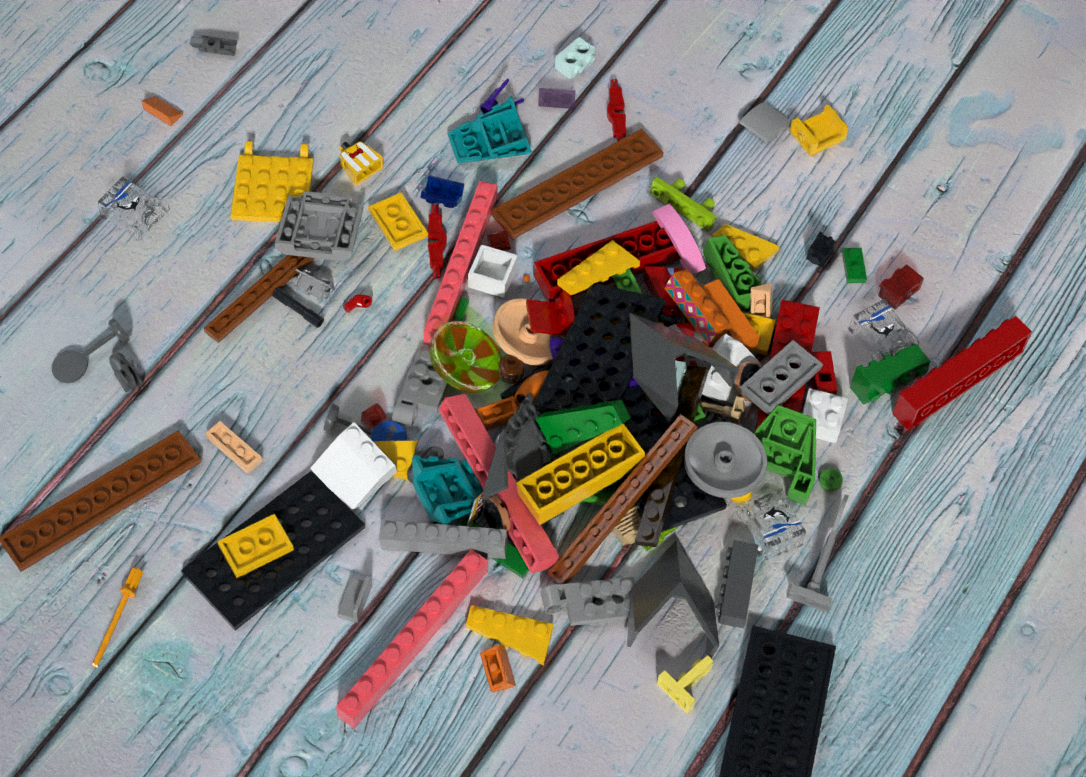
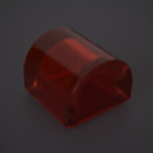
M507 230L487 235L489 247L502 251L511 249Z
M378 403L361 413V423L368 429H372L386 419L385 412Z

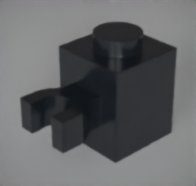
M820 231L809 247L806 259L812 264L823 268L834 252L836 241L833 240V237H827Z

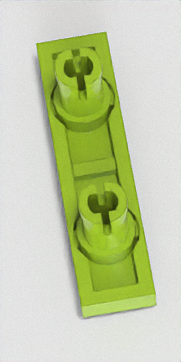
M659 177L653 179L650 189L651 195L666 205L670 204L678 213L707 232L713 229L717 217L710 212L715 206L713 199L707 198L702 204H698L680 192L686 185L682 179L678 178L671 185Z

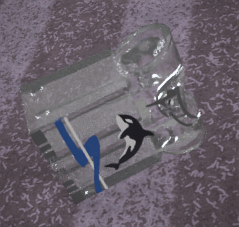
M121 177L98 201L100 216L125 232H129L137 242L170 210L169 205L165 201L157 197H151L150 194L124 177Z
M885 299L853 315L848 328L867 353L871 354L872 360L880 362L888 354L893 357L899 350L915 344L919 346V340L916 335L910 330L905 329V325Z
M783 488L767 493L762 498L752 499L736 505L735 511L737 516L749 527V531L766 560L803 546L806 530L790 504L787 503Z

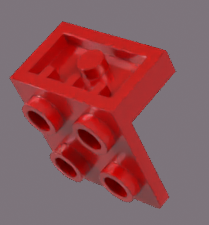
M562 290L555 302L530 299L526 301L531 332L567 335L575 318L569 293Z

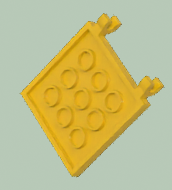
M245 141V155H239L230 215L231 220L281 222L288 196L293 195V198L303 196V192L311 190L314 161L313 158H309V145L301 144L300 158L254 156L253 142Z

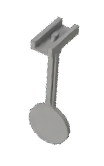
M844 495L832 531L828 535L812 581L808 583L807 588L792 584L788 599L826 613L828 612L832 598L819 593V584L835 542L836 530L848 495Z

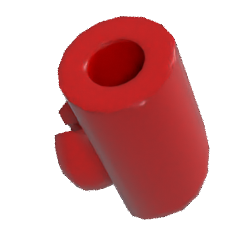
M357 294L346 302L343 308L348 313L356 307L367 308L372 304V298L368 295Z

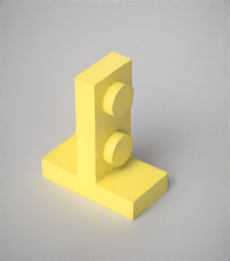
M708 655L704 659L699 658L692 665V669L688 673L683 672L677 680L664 670L658 676L657 685L688 714L694 709L696 700L687 691L712 669L714 661Z

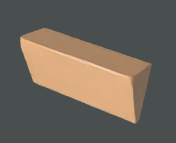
M772 283L751 287V314L771 319Z

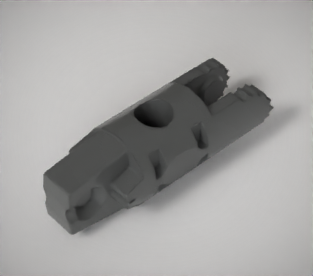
M201 35V38L191 37L190 45L199 48V51L234 56L235 51L224 49V45L236 46L237 40Z

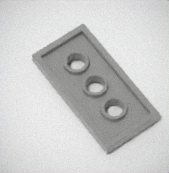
M792 340L740 387L739 391L766 414L770 415L777 405L781 406L820 371L823 364ZM796 363L799 365V368L794 369L789 364ZM784 375L786 380H779L776 376ZM769 386L773 389V392H766L763 390V387Z

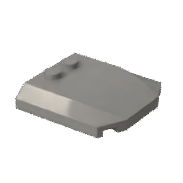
M308 191L303 192V196L293 198V195H289L276 236L275 248L285 255L344 261L351 258L363 214V204L360 203L358 205L352 202L350 197Z

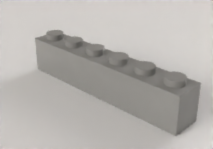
M381 520L379 542L381 549L466 556L472 549L482 557L506 559L508 536L507 529Z

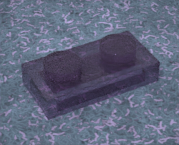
M539 88L538 106L574 109L576 90Z

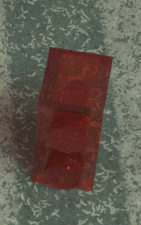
M906 264L903 268L896 269L892 277L886 278L881 282L878 296L882 300L885 299L886 303L896 310L920 290L924 278Z

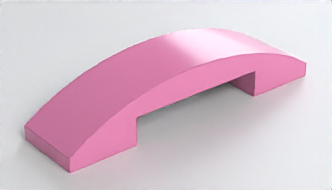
M670 204L654 210L652 213L661 229H665L680 255V263L684 270L688 269L692 275L704 271L706 267L698 246L676 210Z

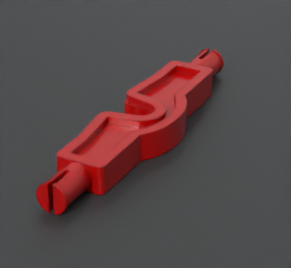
M611 79V87L608 93L607 118L612 124L613 137L617 138L618 142L626 137V115L616 112L623 111L625 103L622 96V88L618 87V80L615 79L614 81V79Z
M436 204V210L434 205H432V214H429L428 239L438 241L428 244L430 268L433 269L432 276L436 278L437 272V278H440V268H443V252L447 247V237L442 229V214H439V205Z

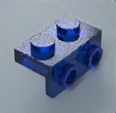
M430 175L428 176L426 187L421 191L420 198L426 199L425 201L428 203L438 202L447 208H454L462 202L465 185L460 182Z

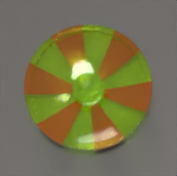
M452 321L439 327L431 337L429 343L430 360L439 376L450 386L462 392L477 394L488 391L499 381L498 368L502 358L501 352L494 340L479 327L467 322Z

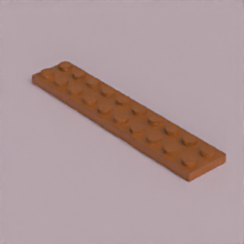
M640 129L492 209L491 215L513 240L663 157L664 152L643 129Z
M178 430L0 536V544L18 570L22 572L201 463V459Z

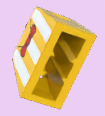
M348 142L341 144L339 148L342 152L340 154L341 166L355 186L383 169V156L363 142H358L353 146Z

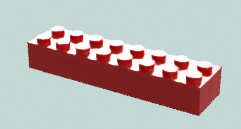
M654 221L534 262L533 276L546 301L555 302L563 290L557 285L558 279L612 240L640 261L639 267L635 269L633 267L630 268L633 276L644 272L645 266L660 267L680 260L681 257L665 229H661L658 222ZM610 276L609 280H606L604 282L598 281L596 283L607 285L613 283L614 281ZM585 289V290H583V291H581V292H578V293H576V294H574V295H571V297H573V296H575V295H578V294H581V293H584V292H587L588 289Z
M781 300L769 361L792 340L810 354L812 353L820 307ZM796 363L789 364L794 369L799 368V365ZM784 375L776 376L779 380H786ZM805 384L781 406L800 413ZM769 386L763 388L766 392H773V389ZM760 408L755 431L769 416Z
M1017 316L1010 320H1004L997 329H991L984 338L976 339L969 348L961 349L957 356L948 358L942 366L933 368L924 378H918L911 387L903 388L898 394L899 398L895 403L893 415L908 431L1021 355L1032 331Z

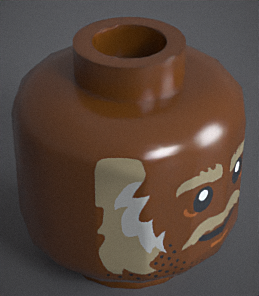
M510 355L501 358L498 368L500 379L507 384L518 383L524 375L523 361Z

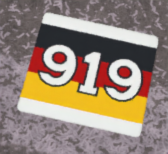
M483 492L474 501L468 527L484 512L485 500L481 499Z

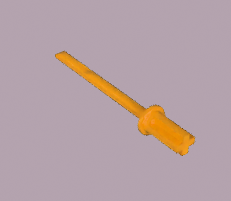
M131 568L123 588L119 590L123 596L91 665L98 668L129 597L134 598L136 596L135 591L144 573L139 568Z

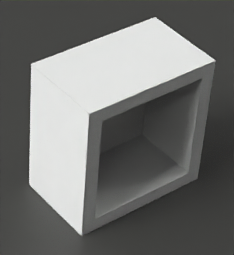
M481 244L468 273V287L505 298L517 270L518 255Z
M809 388L802 414L816 419V438L832 443L837 442L848 398Z

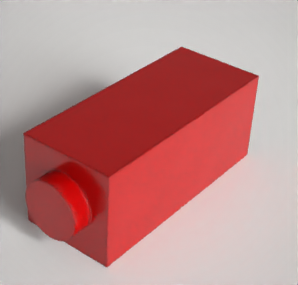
M831 351L812 352L811 355L823 364L822 369L811 378L812 388L837 395Z

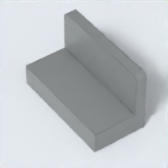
M366 575L365 580L351 577L337 613L339 618L356 623L359 622L372 588L370 575Z

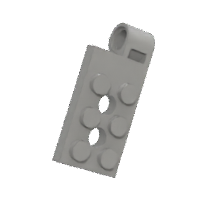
M420 347L395 405L392 421L413 426L418 408L437 413L453 372L443 380L436 370L431 371L428 368L433 367L432 364H453L456 367L458 357L453 356L451 360L436 351ZM429 381L432 384L424 385L423 382Z
M634 577L546 586L541 590L544 610L546 613L553 614L561 612L566 607L570 626L629 620L631 588L635 585ZM619 596L623 602L616 603L612 597ZM599 598L602 601V605H595L592 599Z

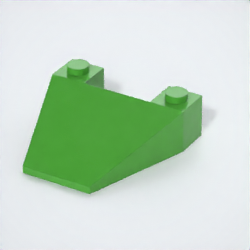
M777 405L753 434L760 440L767 456L766 471L793 480L787 499L806 506L815 483L816 419Z

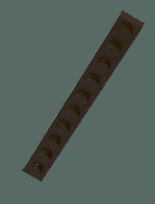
M687 366L678 396V407L669 427L680 414L692 423L694 422L708 375L707 367ZM687 442L652 482L635 538L637 545L657 547Z

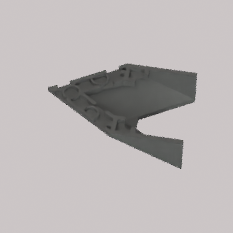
M629 314L633 378L669 423L673 421L678 407L675 359L685 354L688 357L691 355L711 363L730 387L733 386L739 368L703 342L635 314Z
M531 393L527 394L500 433L481 497L483 500L508 488V472L514 474L517 481H520L560 458L559 453L553 454L536 420V417L541 414L539 411L536 412L535 407L532 405L534 399ZM562 512V513H560L559 515L553 517L552 519H554V518H556V517H558V516H560V515H563L564 512Z
M676 540L631 588L627 647L632 646L639 632L670 598L674 597L687 601L707 635L706 656L708 655L712 659L719 648L714 602Z

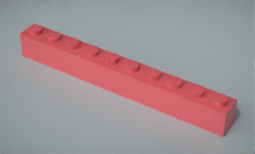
M479 181L423 331L424 344L429 345L431 337L435 332L443 344L446 341L450 329L449 325L452 323L459 300L465 289L468 273L476 258L491 217V210L494 209L497 201L498 185L484 181Z
M466 394L446 397L439 408V412L484 490L496 446ZM508 472V488L493 495L501 499V507H505L508 511L511 527L507 532H509L508 534L531 573L550 569L559 558L557 550L552 545L546 531L538 524L518 495L517 481Z
M472 549L466 554L336 706L338 718L353 729L357 727L488 572L487 559Z

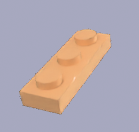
M221 421L205 433L209 441L247 474L263 461L256 451Z

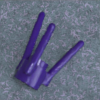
M507 78L480 105V110L483 114L491 111L492 107L498 104L495 98L510 79ZM524 99L515 101V106L524 102Z

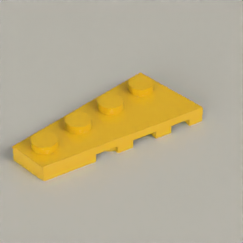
M612 240L560 277L557 285L570 295H574L588 289L598 281L604 282L609 280V277L612 275H621L626 272V269L639 267L640 261Z
M471 605L466 628L488 639L492 638L500 642V645L506 648L510 647L527 658L531 657L537 660V663L544 666L554 624Z

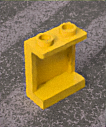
M827 104L824 106L822 113L807 120L801 121L798 117L793 119L789 132L808 155L812 156L846 140L848 126L840 119L837 112Z

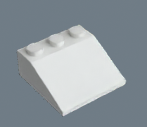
M727 334L719 338L712 350L736 367L741 363L751 361L757 363L761 368L763 367L742 343ZM706 362L704 367H707L708 375L702 395L723 407H733L735 398L738 396L735 385L733 384L730 387L711 363ZM744 400V405H745V417H744V419H745V418L747 417V415H748V412H749V410H750V408H751V405H752V403H753L752 401H751V402H747V401Z
M355 422L333 441L310 468L352 511L397 473L395 464Z

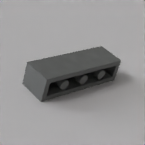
M734 540L732 548L728 547L726 559L729 560V566L725 565L723 571V578H726V584H721L719 596L723 597V601L718 603L716 615L720 616L719 624L744 629L758 551L757 544Z

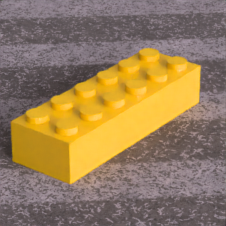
M623 423L516 482L517 492L538 524L541 525L631 473L645 457V452Z

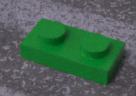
M843 248L842 257L846 282L866 283L867 276L862 248Z

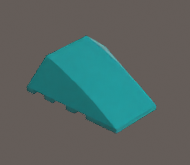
M512 96L507 98L505 103L493 106L492 110L486 114L481 113L476 116L477 119L474 121H467L447 133L457 163L533 154Z
M417 455L412 457L413 485L430 520L448 524L472 511L475 499L484 490L467 460L462 461L453 457L444 460L438 459L435 456H430L426 459Z

